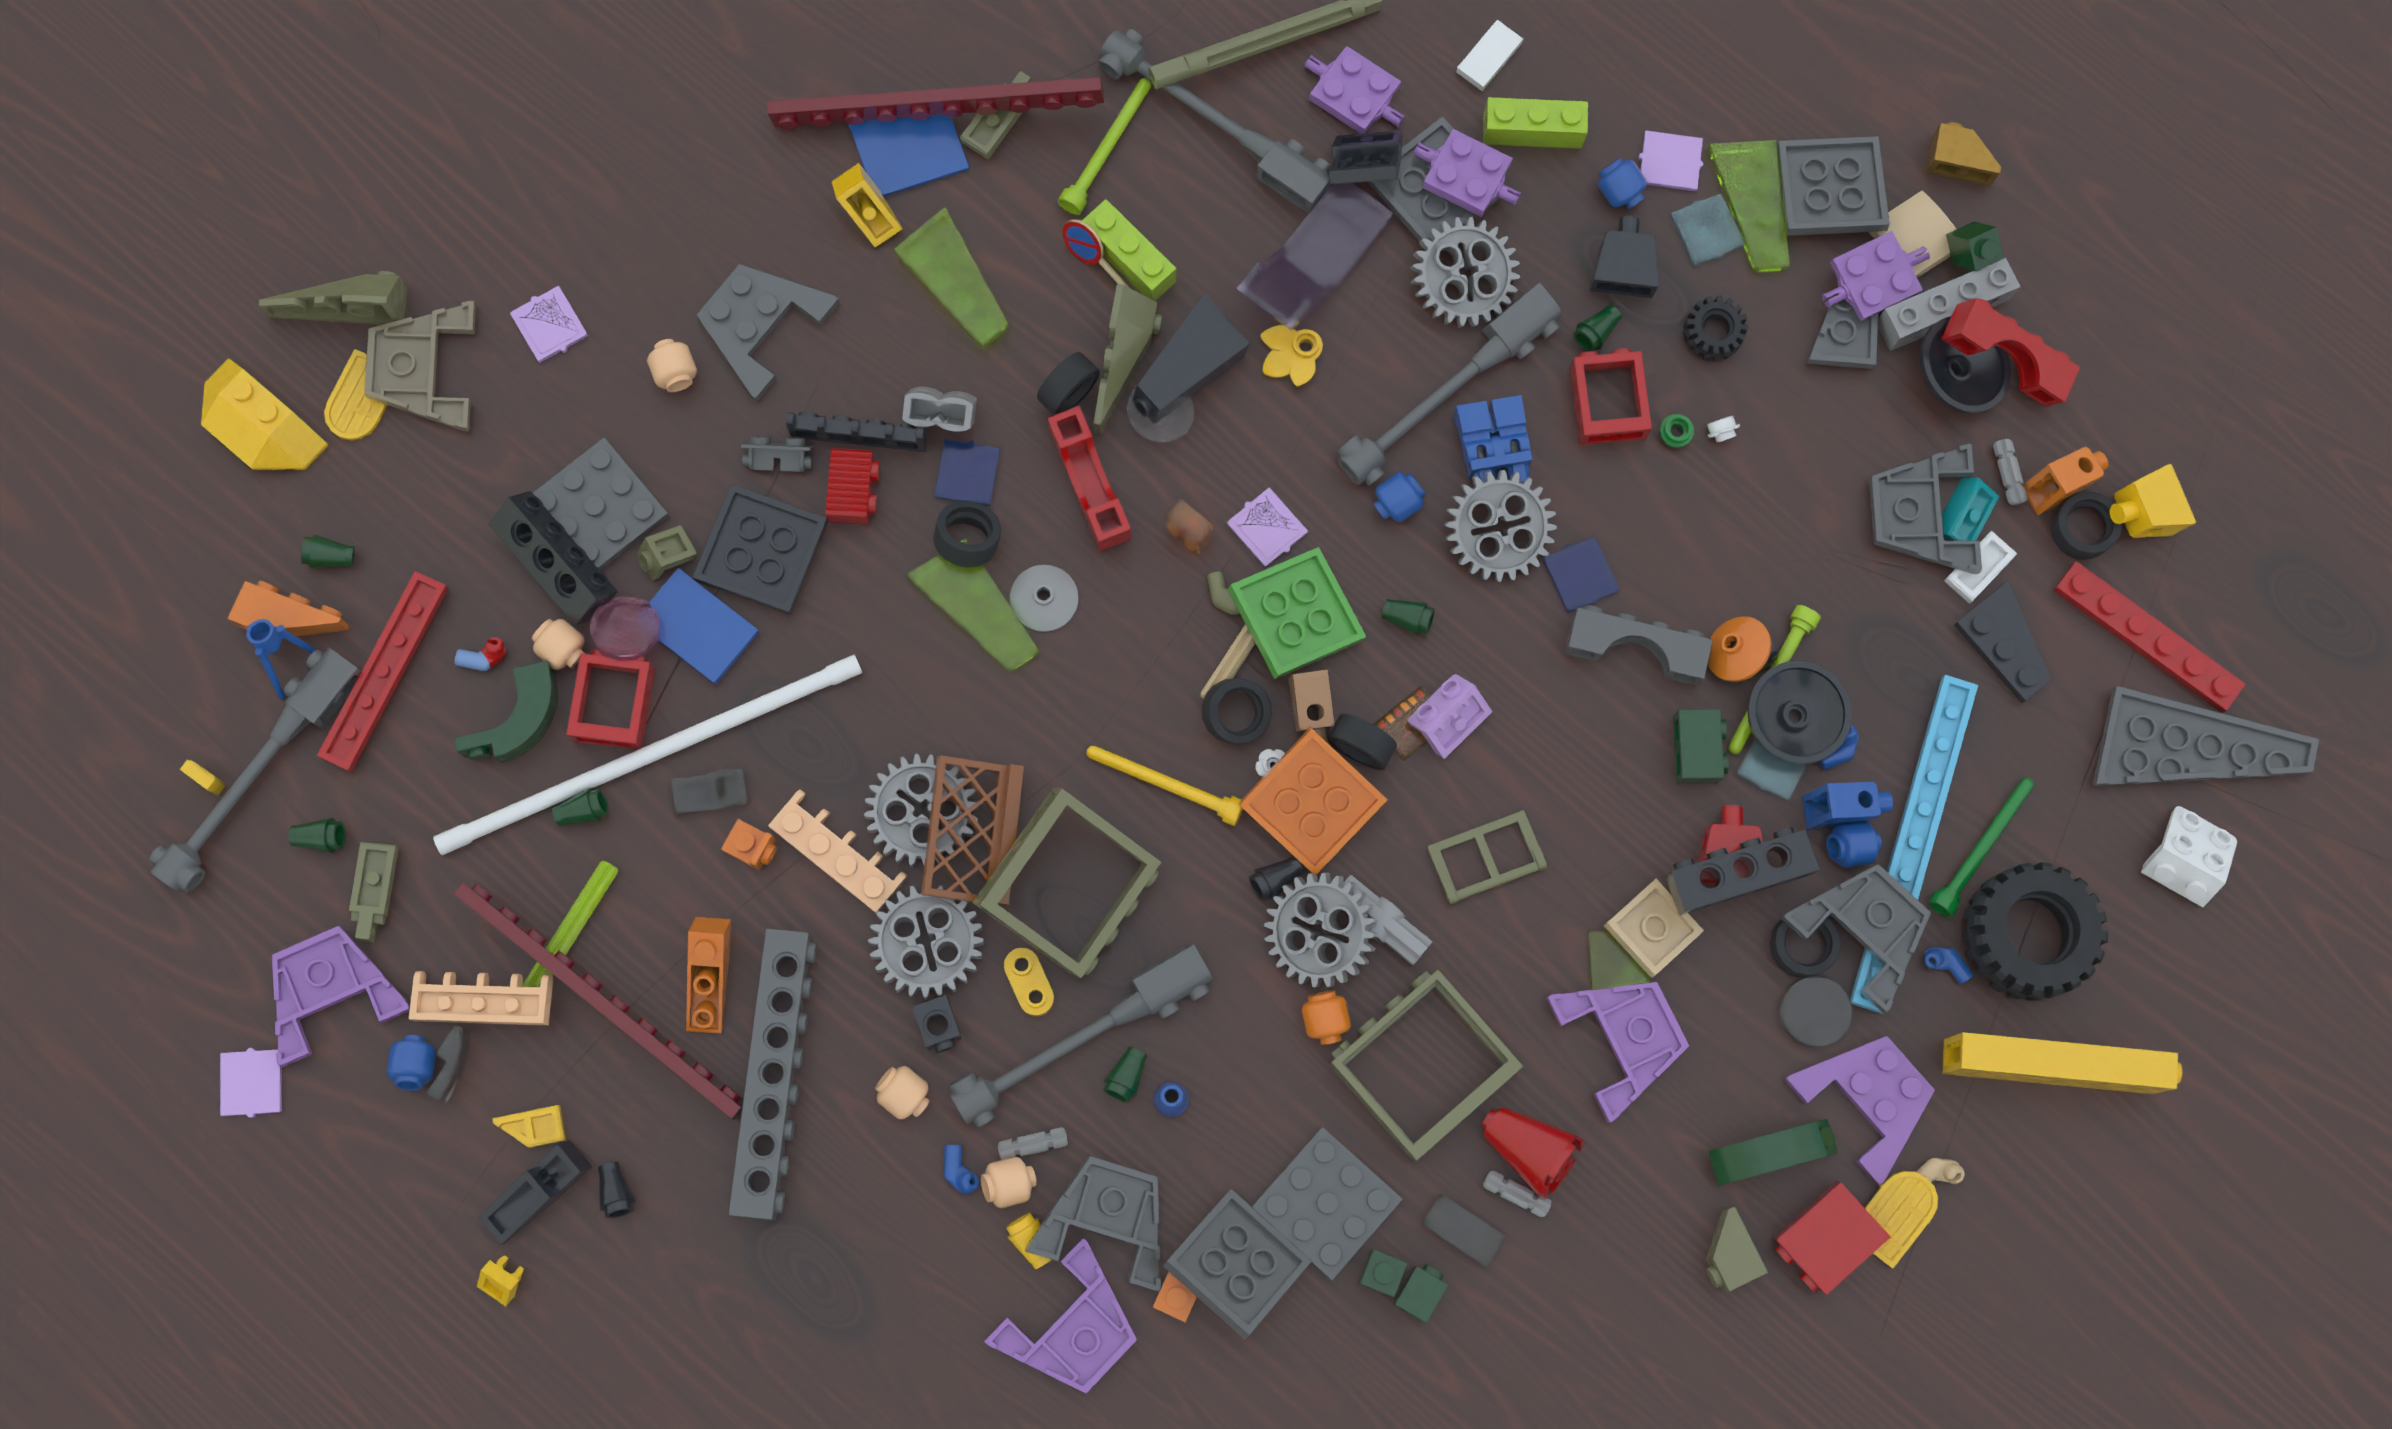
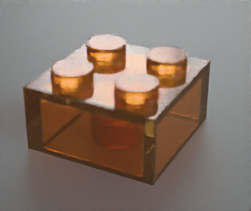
M1180 500L1167 515V530L1174 537L1177 538L1179 536L1185 541V546L1191 551L1196 550L1200 553L1213 538L1214 526L1183 500Z

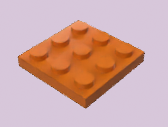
M1310 727L1238 804L1309 871L1317 875L1388 799Z

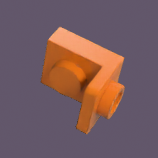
M738 819L721 850L760 871L763 864L768 865L773 859L777 847L774 845L776 839L773 835L767 832L764 833Z
M1168 1272L1153 1308L1186 1323L1197 1297Z

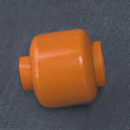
M1335 990L1311 994L1308 996V1001L1302 1005L1301 1010L1306 1033L1310 1038H1320L1322 1045L1341 1041V1034L1347 1032L1351 1027L1347 1002L1344 997L1336 995Z

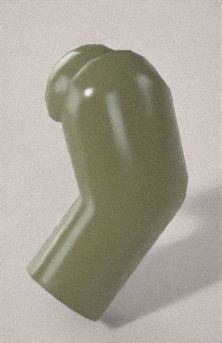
M1219 571L1208 574L1206 577L1214 606L1228 614L1237 615L1240 613L1226 588L1223 572Z

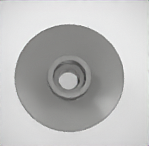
M1052 565L1033 566L1023 571L1014 581L1010 592L1011 609L1016 619L1026 628L1037 632L1055 631L1065 626L1074 616L1078 606V590L1073 579L1064 570ZM1041 590H1047L1050 593V597L1042 601L1038 599L1037 594Z

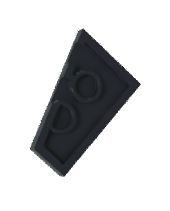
M2009 581L1954 624L1957 630L2021 703L2025 702L2051 681Z

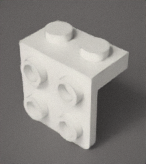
M2177 806L2171 812L2162 844L2143 864L2141 873L2204 907L2226 884L2237 840L2226 830L2211 824L2194 812Z

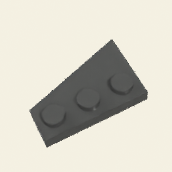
M1845 299L1831 305L1828 308L1806 364L1874 369L1877 363L1878 314L1860 322L1854 308Z

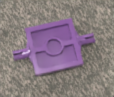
M1346 46L1338 58L1329 65L1324 64L1313 55L1306 61L1304 67L1320 76L1318 84L1309 95V100L1352 129L1363 134L1372 123L1378 121L1381 117L1397 128L1403 122L1405 115L1389 106L1391 98L1400 88L1401 81L1353 49Z
M1455 129L1452 130L1445 144L1437 151L1419 142L1413 153L1414 156L1431 163L1430 171L1423 182L1422 188L1480 217L1483 216L1488 205L1497 196L1515 206L1521 195V192L1504 185L1505 174L1513 158Z
M1890 231L1832 259L1830 264L1837 276L1838 288L1822 294V300H1827L1824 304L1830 307L1845 299L1854 308L1861 322L1884 311L1885 308L1907 300L1923 291L1914 273L1913 266L1930 258L1929 252L1925 253L1927 248L1922 246L1906 254L1901 249L1893 231Z

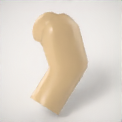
M1931 1158L1916 1171L1927 1177L1930 1182L1936 1180L1958 1184L1965 1176L1964 1169L1959 1163L1942 1158Z

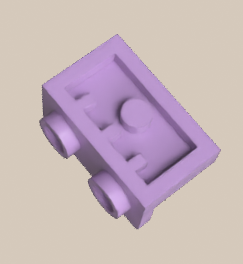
M1454 674L1408 718V722L1423 734L1434 752L1445 759L1492 713V710L1474 684Z

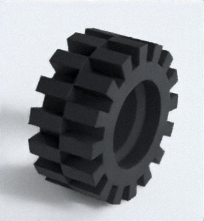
M1717 295L1715 300H1712L1711 296L1705 297L1703 302L1701 300L1698 301L1694 308L1691 309L1683 326L1685 327L1683 338H1688L1686 346L1688 349L1693 346V354L1696 357L1701 353L1704 355L1702 360L1708 361L1710 357H1714V362L1720 361L1722 357L1726 360L1731 357L1733 352L1736 353L1746 337L1745 334L1748 331V324H1745L1747 316L1746 313L1740 314L1743 308L1739 304L1736 307L1732 306L1734 300L1730 298L1724 302L1722 301L1723 296ZM1709 318L1721 319L1727 325V336L1720 340L1709 338L1703 330L1704 321Z

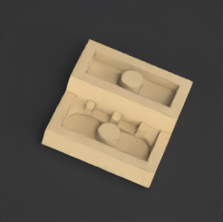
M1920 191L1888 212L1890 222L1888 231L1869 232L1876 239L1893 231L1901 249L1906 254L1922 246L1926 247L1927 251L1925 253L1929 252L1930 258L1913 266L1914 273L1918 278L1951 256L1946 234L1956 230V228L1938 205L1924 191Z

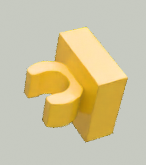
M502 1256L496 1264L489 1260L481 1269L477 1287L506 1307L515 1297L524 1268L520 1266L514 1273H508L503 1269L507 1265L508 1257Z

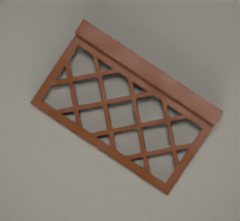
M943 755L937 756L921 891L922 896L965 902L974 901L977 895L971 894L963 881L977 871L986 884L1016 841L1024 766L1014 764L1006 766ZM945 765L958 767L966 778L954 789L944 778ZM968 769H975L977 771L971 774ZM983 771L997 773L995 788L988 794L984 792L975 780V777ZM969 782L981 799L967 809L956 792ZM944 788L947 794L942 797V791ZM993 794H995V795H994V804H993V802L990 800V797H991ZM951 797L962 812L961 815L950 823L940 813L941 803ZM984 802L992 812V821L982 829L970 812ZM964 817L967 818L977 832L965 843L961 841L952 829V826ZM940 822V824L943 826V829H941L938 832V826ZM991 828L989 838L985 832ZM945 832L949 834L958 846L946 858L936 848L937 838ZM979 837L988 846V856L980 863L977 862L967 849V846ZM960 852L964 854L973 866L961 878L958 877L948 863L949 860ZM935 857L940 862L936 866H934ZM987 863L986 872H985V871L983 870L982 866ZM943 866L954 883L946 890L931 888L933 873ZM958 886L961 892H955L952 890ZM1011 886L998 903L999 906L1009 905Z

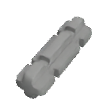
M2002 439L1993 443L1995 456L1999 458L1997 463L2004 487L2008 489L2005 491L2008 502L2011 505H2017L2027 501L2028 497L2025 487L2021 486L2024 482L2017 457L2013 456L2015 453L2013 442L2010 439Z
M1060 1127L1051 1129L1050 1133L1046 1134L1043 1131L1017 1137L1016 1141H1012V1139L1000 1141L998 1143V1151L1001 1160L1016 1157L1015 1155L1019 1154L1023 1157L1049 1151L1050 1147H1054V1149L1066 1147L1068 1145L1066 1130Z
M1490 1171L1483 1182L1485 1189L1493 1193H1501L1500 1197L1524 1209L1530 1208V1212L1539 1217L1547 1215L1552 1203L1550 1199L1545 1200L1541 1196L1534 1195L1535 1191L1511 1179H1503L1504 1176L1496 1171Z

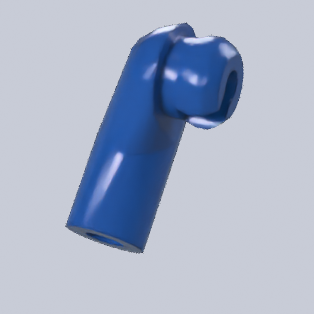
M1851 724L1843 744L1833 754L1818 761L1822 770L1842 764L1854 757L1859 741V735L1854 725Z
M1931 947L1923 955L1924 964L1928 968L1949 970L1960 985L1974 976L1968 965L1953 948Z
M945 1145L944 1178L958 1192L969 1194L978 1188L979 1178L975 1173H972L962 1165V1145Z

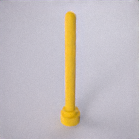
M1090 746L1086 751L1088 758L1217 811V816L1222 817V821L1227 824L1236 826L1242 814L1243 808L1238 804L1242 799L1232 796L1228 798L1224 796L1223 799L1097 746Z

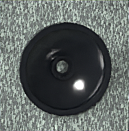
M1946 317L1935 323L1923 338L1920 348V366L1924 380L1933 395L1948 408L1964 414L1985 412L1996 406L2008 391L2011 381L2009 355L2006 351L1996 346H1992L1984 352L1969 356L1965 355L1941 339L1951 318Z
M1789 661L1771 668L1755 683L1749 696L1747 715L1752 734L1760 746L1770 755L1787 763L1810 764L1830 756L1843 744L1851 727L1852 707L1845 687L1832 672L1812 662ZM1790 711L1798 714V722H1792L1789 719Z

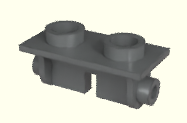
M753 435L750 436V441H745L741 444V448H749V453H743L742 464L749 467V470L774 471L775 458H780V471L805 472V469H812V456L806 455V451H810L814 447V443H805L804 437H785L784 442H771V436Z

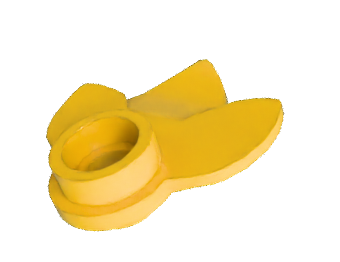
M1278 325L1265 330L1260 335L1262 341L1272 350L1263 364L1262 372L1264 375L1273 378H1282L1290 375L1296 387L1311 380L1315 373V360L1321 355L1323 348L1322 339L1316 332L1309 329L1296 331L1287 325ZM1302 343H1309L1312 349L1304 352L1299 346Z

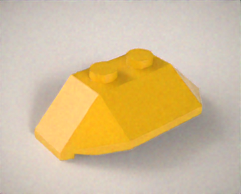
M229 358L205 382L201 425L252 470H306L329 446L293 411Z

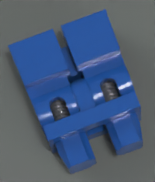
M1522 395L1491 400L1489 408L1487 401L1456 406L1453 418L1461 441L1468 480L1477 476L1482 482H1485V472L1491 471L1496 479V475H1498L1500 470L1506 471L1508 480L1514 472L1519 473V483H1522L1527 477L1529 478L1532 455L1526 431Z

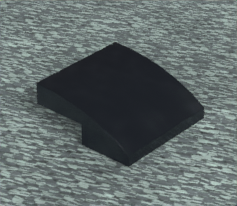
M1402 130L1336 136L1332 145L1333 162L1329 170L1330 184L1397 179L1402 155Z

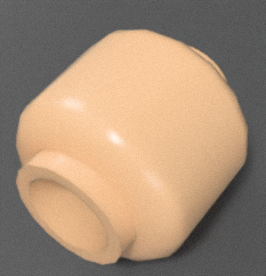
M673 339L659 341L654 345L655 349L649 353L647 363L656 385L667 389L668 392H678L688 388L693 383L692 379L697 373V368L688 346L681 342H674Z
M564 619L546 620L532 636L534 653L543 661H548L550 667L554 670H560L565 666L572 669L579 663L580 653L585 654L581 650L585 642L584 636Z
M907 1066L897 1069L891 1067L875 1087V1090L878 1091L877 1102L897 1119H905L911 1114L918 1117L929 1103V1100L925 1097L929 1089L928 1083Z
M1018 1157L990 1163L986 1168L985 1174L981 1175L984 1197L987 1202H993L998 1208H1006L1027 1202L1031 1197L1032 1187H1036V1176L1032 1166L1026 1167L1022 1159Z

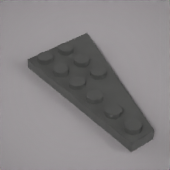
M2116 686L2112 689L2092 786L2310 774L2314 770L2319 739Z

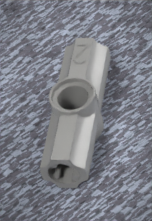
M1350 875L1343 882V887L1349 882L1356 883L1353 894L1365 892L1366 896L1361 902L1362 905L1374 906L1371 911L1366 913L1368 918L1378 919V922L1369 926L1370 931L1378 933V937L1373 939L1381 944H1387L1413 966L1431 945L1432 941L1404 919L1405 915L1393 903L1384 897L1379 898Z

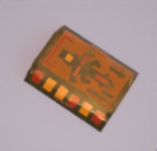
M1422 686L1418 687L1373 723L1396 741L1398 746L1395 751L1404 761L1427 743L1423 734L1408 722V718L1432 696Z

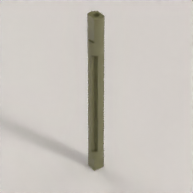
M1340 0L1148 67V74L1155 89H1159L1380 11L1382 0Z

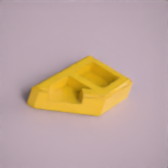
M560 1105L492 1118L494 1125L516 1138V1140L528 1148L566 1141Z

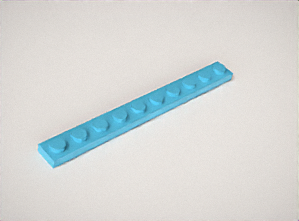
M1948 675L1941 677L1887 867V872L1917 900L1978 688L1976 684ZM1864 948L1849 1003L1883 1014L1859 992L1883 966L1866 948Z

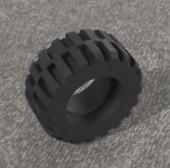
M2030 862L2019 864L1983 883L1981 889L1975 892L1969 900L1971 908L1964 911L1962 919L1964 923H1967V929L1961 931L1962 942H1969L1970 950L1965 951L1968 961L1975 959L1979 966L1974 970L1981 979L1988 977L1991 980L1989 987L1995 991L2005 990L2007 991V997L2014 999L2025 997L2028 1001L2049 999L2081 986L2082 981L2089 979L2096 972L2094 965L2101 963L2105 955L2104 950H2101L2100 947L2108 943V932L2102 931L2101 924L2107 922L2105 911L2098 912L2095 904L2101 901L2096 893L2089 895L2086 892L2085 888L2088 883L2081 877L2074 880L2071 879V871L2062 866L2052 869L2051 863L2044 862L2032 865ZM2028 899L2039 902L2046 906L2057 918L2061 927L2062 943L2058 955L2051 962L2046 964L2032 963L2021 957L2012 947L2007 936L2006 921L2010 908L2019 901Z

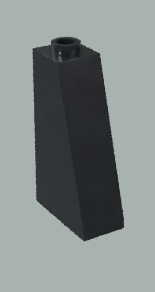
M1206 294L1199 299L1136 387L1132 399L1134 406L1140 415L1148 417L1154 425L1245 357L1250 342Z

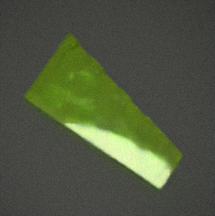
M1776 141L1709 144L1707 148L1711 160H1714L1718 170L1717 176L1721 187L1724 186L1732 216H1735L1739 225V234L1753 271L1788 270L1790 261Z
M946 207L894 249L895 254L982 349H985L1009 328L975 261L970 256L960 233L956 230Z
M966 539L960 541L961 543L968 544ZM939 554L907 574V577L916 586L918 585L932 601L944 609L964 630L969 632L1008 671H1013L1039 654V650L983 565L967 568L957 566L943 559Z

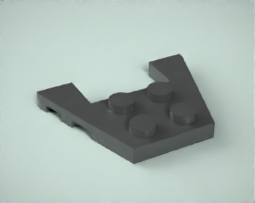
M739 264L699 311L697 317L737 377L746 387L752 399L758 402L775 382L776 377L752 359L751 355L792 306H795L821 326L838 306L839 299L834 295Z
M1965 444L1959 446L1958 449L1932 455L1923 461L1914 464L1911 462L1871 476L1869 487L1874 545L1971 574H1979L1982 571L1980 541H1944L1939 478L1971 477L1973 475L1972 444Z
M1877 864L1787 912L1781 919L1805 940L1831 915L1883 964L1879 971L1859 992L1884 1014L1890 1010L1893 1004L1894 995L1898 986L1901 985L1905 969L1911 955L1916 950L1931 912Z
M1087 1156L1027 1244L1025 1252L1058 1261L1068 1226H1075L1136 1245L1126 1282L1160 1292L1158 1177Z

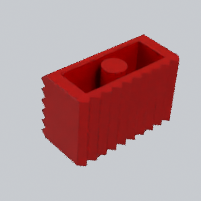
M831 448L825 510L828 522L868 525L870 514L876 515L877 494H872L873 481L879 482L880 461H875L873 451Z

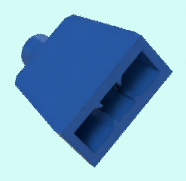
M1875 782L1829 783L1802 796L1806 830L1834 828L1838 824L1851 822H1869L1880 817L1881 813L1891 812L1893 808V799L1890 792H1878Z

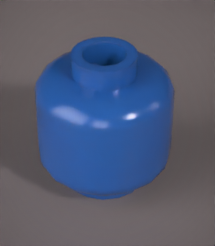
M1620 157L1598 173L1601 178L1597 186L1612 207L1618 208L1625 205L1627 209H1630L1645 198L1641 192L1646 188L1648 182L1633 160L1623 161Z
M1397 472L1376 487L1375 494L1379 500L1373 504L1385 520L1391 516L1394 521L1401 523L1423 507L1424 501L1422 497L1426 493L1411 473L1406 476L1402 472Z
M1866 821L1838 824L1832 829L1826 840V849L1830 859L1842 868H1854L1872 864L1877 859L1882 846L1879 833Z
M406 1035L403 1040L395 1042L390 1046L387 1077L394 1082L395 1087L402 1090L415 1091L422 1089L425 1084L433 1080L436 1049L431 1044L425 1042L426 1039L424 1037Z

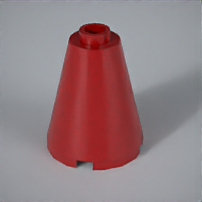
M1501 1107L1498 1111L1492 1109L1481 1125L1485 1128L1484 1138L1536 1194L1545 1200L1548 1199V1190L1554 1193L1576 1162L1570 1157L1574 1149L1581 1152L1585 1143L1583 1139L1575 1134L1505 1107Z

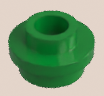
M1673 414L1666 417L1659 430L1662 441L1673 448L1686 446L1694 435L1692 422L1681 414ZM1671 428H1679L1682 435L1679 437L1673 436L1670 431Z

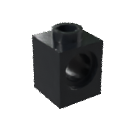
M946 995L912 1007L925 1047L928 1050L934 1048L936 1053H940L956 1047L955 1041L962 1038ZM936 1017H943L948 1021V1028L941 1035H933L929 1032V1023Z

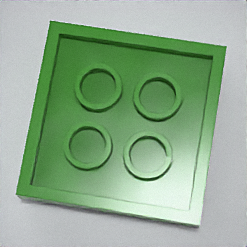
M1319 547L1235 582L1228 588L1274 679L1355 645L1366 638L1361 625Z

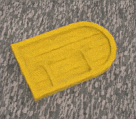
M354 349L328 398L324 410L325 422L330 431L339 438L350 441L362 439L371 434L388 406L366 397L367 354Z
M1915 1171L1895 1173L1881 1184L1879 1190L1865 1206L1869 1214L1891 1237L1873 1253L1891 1268L1895 1267L1923 1229L1931 1222L1937 1210L1938 1195L1934 1185L1927 1177Z

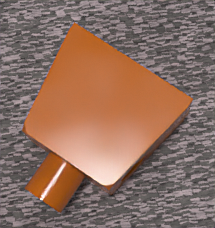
M2083 447L2048 464L2022 485L2025 487L2028 501L2037 516L2063 503L2074 494L2085 491L2102 478L2104 470L2109 465L2108 459L2101 451L2092 453L2088 447Z

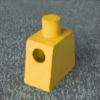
M2168 464L2117 491L2114 494L2116 504H2113L2110 508L2112 521L2116 524L2125 523L2129 535L2133 538L2173 536L2196 523L2172 464Z

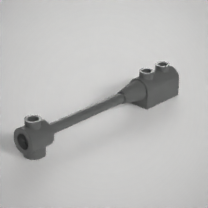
M1118 29L1113 31L1103 44L1099 54L1101 59L1098 61L1102 71L1113 79H1119L1122 74L1129 76L1139 72L1151 80L1148 74V67L1153 65L1145 61V48L1141 46L1144 39L1133 29H1128L1125 34ZM1179 83L1162 87V89L1237 139L1238 143L1259 162L1256 179L1307 214H1312L1332 186L1329 176L1331 165L1322 158H1317L1313 163L1303 156L1306 152L1305 148L1296 140L1290 139L1285 144L1280 140L1276 141L1250 129H1245Z
M1538 283L1481 331L1489 340L1473 355L1470 362L1376 441L1366 437L1361 439L1356 434L1336 451L1340 456L1337 459L1339 466L1352 482L1360 485L1365 481L1370 486L1384 474L1380 467L1386 463L1384 451L1477 373H1481L1506 359H1511L1515 355L1522 359L1535 348L1532 341L1541 334L1546 339L1560 327L1557 320L1562 316L1561 310L1542 284Z
M329 647L325 652L320 649L315 650L306 661V666L311 670L303 680L294 677L285 686L284 694L288 696V699L285 701L286 704L270 734L269 740L186 843H172L169 848L162 844L152 852L149 861L154 866L150 872L178 892L181 890L185 893L193 891L205 876V870L200 867L202 862L198 854L199 849L282 745L285 746L310 722L324 730L347 700L361 673L360 669Z
M1189 943L1129 978L1136 990L1114 1005L1108 1011V1014L997 1079L990 1081L982 1076L977 1077L974 1071L952 1082L949 1085L952 1090L950 1096L966 1124L968 1125L973 1121L976 1127L986 1124L995 1118L992 1110L998 1107L999 1093L1113 1026H1120L1149 1015L1153 1016L1157 1013L1163 1019L1179 1010L1180 1007L1177 1001L1187 995L1194 1001L1210 991L1207 984L1213 981V978L1195 945Z

